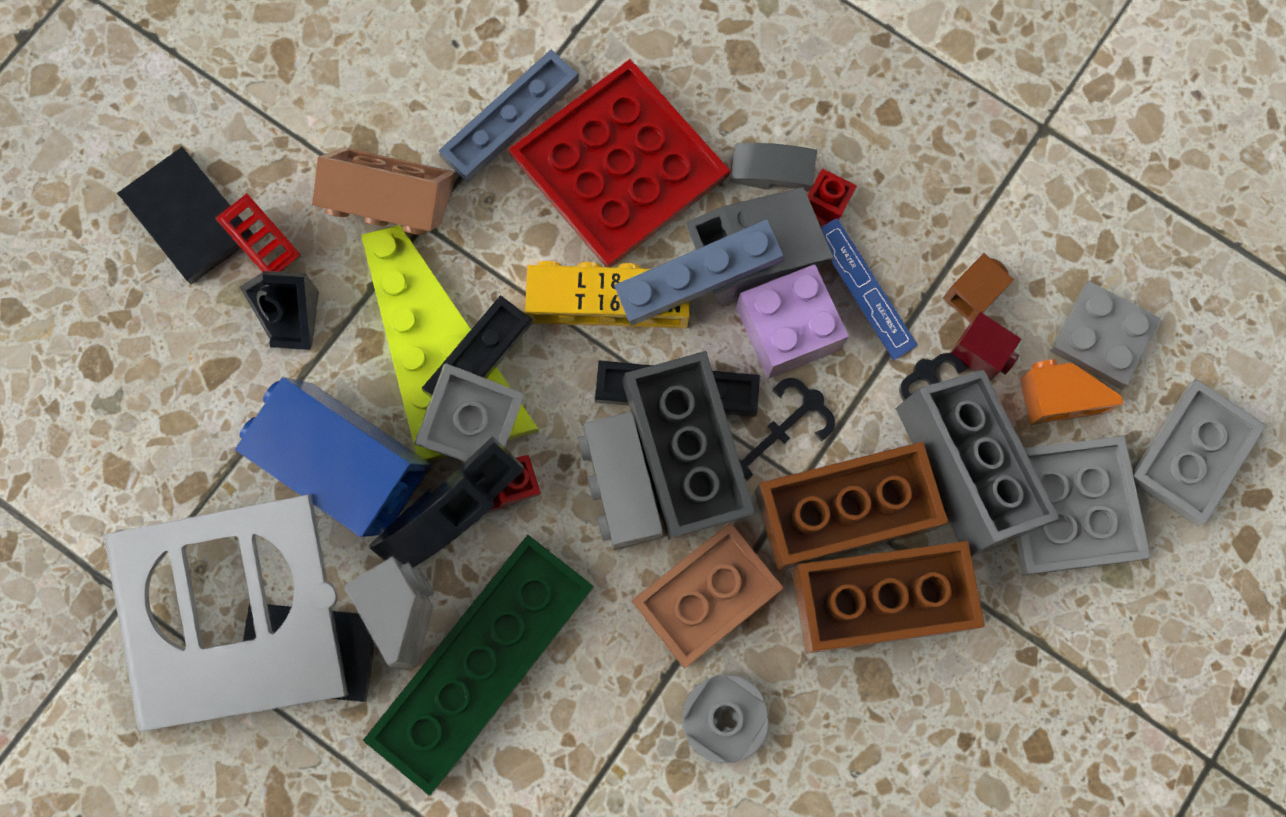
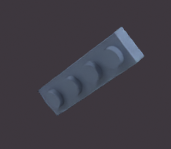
M550 49L440 148V157L468 183L578 83V73Z
M766 219L617 283L614 286L628 321L632 326L783 262L784 256Z

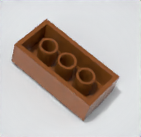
M923 441L761 482L755 490L777 571L796 567L798 564L811 563L934 531L948 523Z
M968 541L798 564L792 569L806 654L970 631L985 627Z

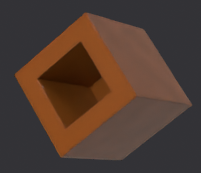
M983 253L943 296V299L971 323L980 312L984 313L1014 279L1008 274L1007 268L1000 261L989 258Z

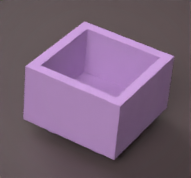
M815 264L741 292L739 295L736 309L767 379L840 351L849 337Z

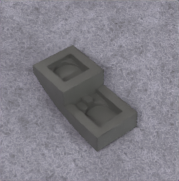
M736 143L729 182L766 190L770 184L792 189L804 187L805 191L808 192L813 185L817 150L775 143Z

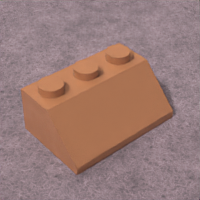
M342 147L318 157L312 205L325 208V213L331 216L349 217L350 214L364 217V222L371 225L387 226L388 222L403 225L405 232L424 235L427 234V231H432L441 224L457 172Z

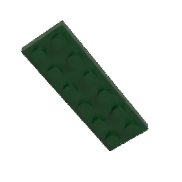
M527 534L362 741L427 795L432 796L588 597L594 586Z

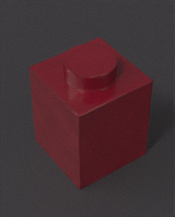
M980 312L968 325L950 353L960 358L966 367L974 372L984 369L989 380H992L999 372L1006 375L1020 356L1014 350L1022 339Z

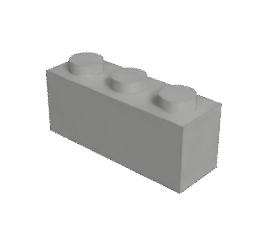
M627 412L583 423L585 435L578 437L583 461L591 459L595 475L587 477L593 501L601 499L605 514L597 517L602 540H611L613 550L662 538L663 531L633 413Z

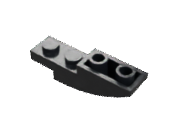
M492 436L437 489L433 491L429 488L370 543L369 548L383 561L394 557L402 564L409 562L412 568L446 547L495 506L493 499L524 471L523 464Z

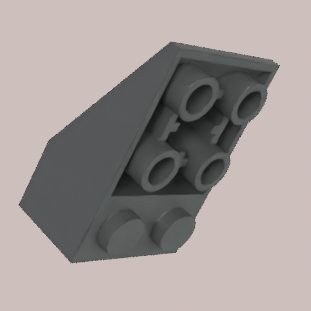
M804 187L725 205L685 222L697 250L767 219L783 253V262L712 291L722 307L737 301L741 292L815 264L817 267L834 259Z

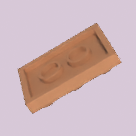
M729 522L634 598L631 603L683 669H685L784 587L731 522Z

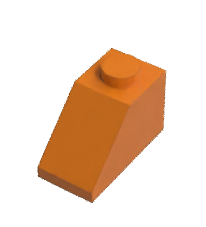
M1055 359L1036 362L1031 365L1032 369L1020 378L1030 425L1105 414L1123 404L1120 394L1072 362L1058 365Z

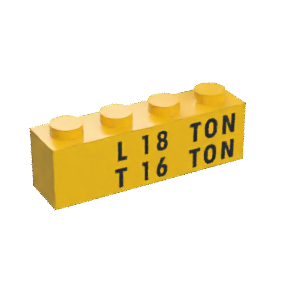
M549 260L540 261L537 265H527L525 314L533 319V324L687 329L690 301L631 326L614 285L650 269H642L640 265L634 263L619 264L617 268L601 267L600 264L595 262H581L577 266H561L559 262Z

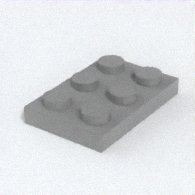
M1195 379L1187 385L1132 471L1135 484L1196 526L1205 525L1267 425Z

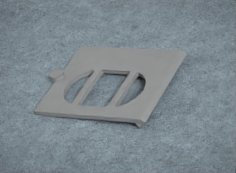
M311 494L128 530L119 529L113 533L103 534L139 732L348 695L332 607L337 603V591L334 584L327 582ZM256 534L270 541L281 551L289 564L293 577V603L285 622L275 633L271 628L255 539ZM237 536L240 543L256 638L206 648L203 646L186 546ZM167 552H169L186 648L178 646L165 636L155 622L150 608L149 587L151 577L158 562Z

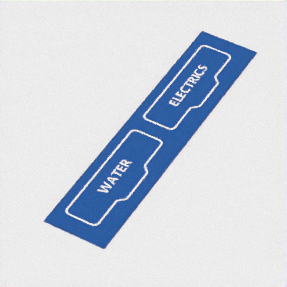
M836 218L822 226V232L834 258L831 260L832 264L893 361L918 346L839 219Z

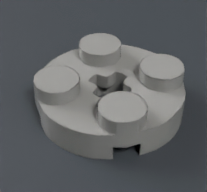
M734 675L714 676L700 682L689 693L682 710V728L691 747L704 758L716 763H735L753 755L763 744L769 728L767 708L762 694L749 681ZM727 707H731L734 710L732 718L737 722L736 726L733 729L726 726L722 731L718 730L715 727L718 720L713 716L714 712L717 709L724 711Z

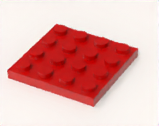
M631 59L616 68L509 148V155L602 264L605 267L611 268L727 179L730 174V169Z

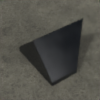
M264 271L240 286L270 339V347L311 350L319 291L307 274Z

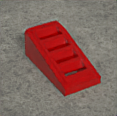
M248 193L215 218L261 272H282L301 257L297 249ZM249 208L253 215L234 228L230 222ZM260 221L264 227L245 241L241 234ZM271 233L275 239L256 253L252 246ZM281 245L285 252L267 265L262 259Z

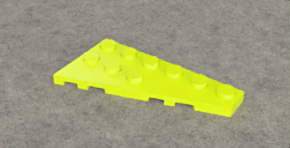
M397 225L362 234L361 237L414 444L431 397L423 392L422 387L471 329L402 227ZM497 367L487 378L511 388ZM522 404L508 440L539 432L538 427ZM414 444L416 454L428 462L449 457Z

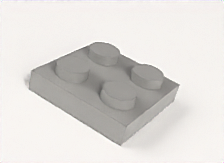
M1088 280L1081 288L1050 352L1072 362L1115 387L1123 389L1128 385L1161 318Z
M445 363L414 444L462 462L468 460L492 436L506 447L525 394Z

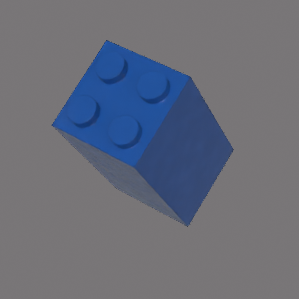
M282 377L280 381L274 382L268 388L263 397L265 404L258 415L249 419L243 426L239 435L241 440L235 448L237 452L299 495L311 494L315 506L360 537L380 535L398 518L432 466L431 463L315 384Z

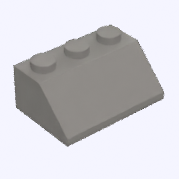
M391 557L348 582L344 587L388 666L412 670L418 665L434 608L428 597L433 595L434 591L422 572L419 573L416 567L412 568L409 562L402 564L394 557Z

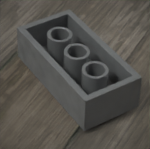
M703 351L625 373L622 383L630 410L633 413L639 441L668 540L755 514L707 352Z

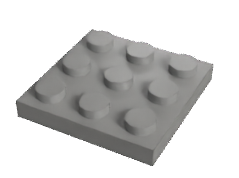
M1125 436L1024 448L1059 519L1016 539L1023 576L1141 561L1151 558Z

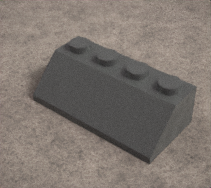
M984 369L919 388L895 408L912 444L923 441L944 511L959 542L968 541L971 557L1006 544L1059 519Z

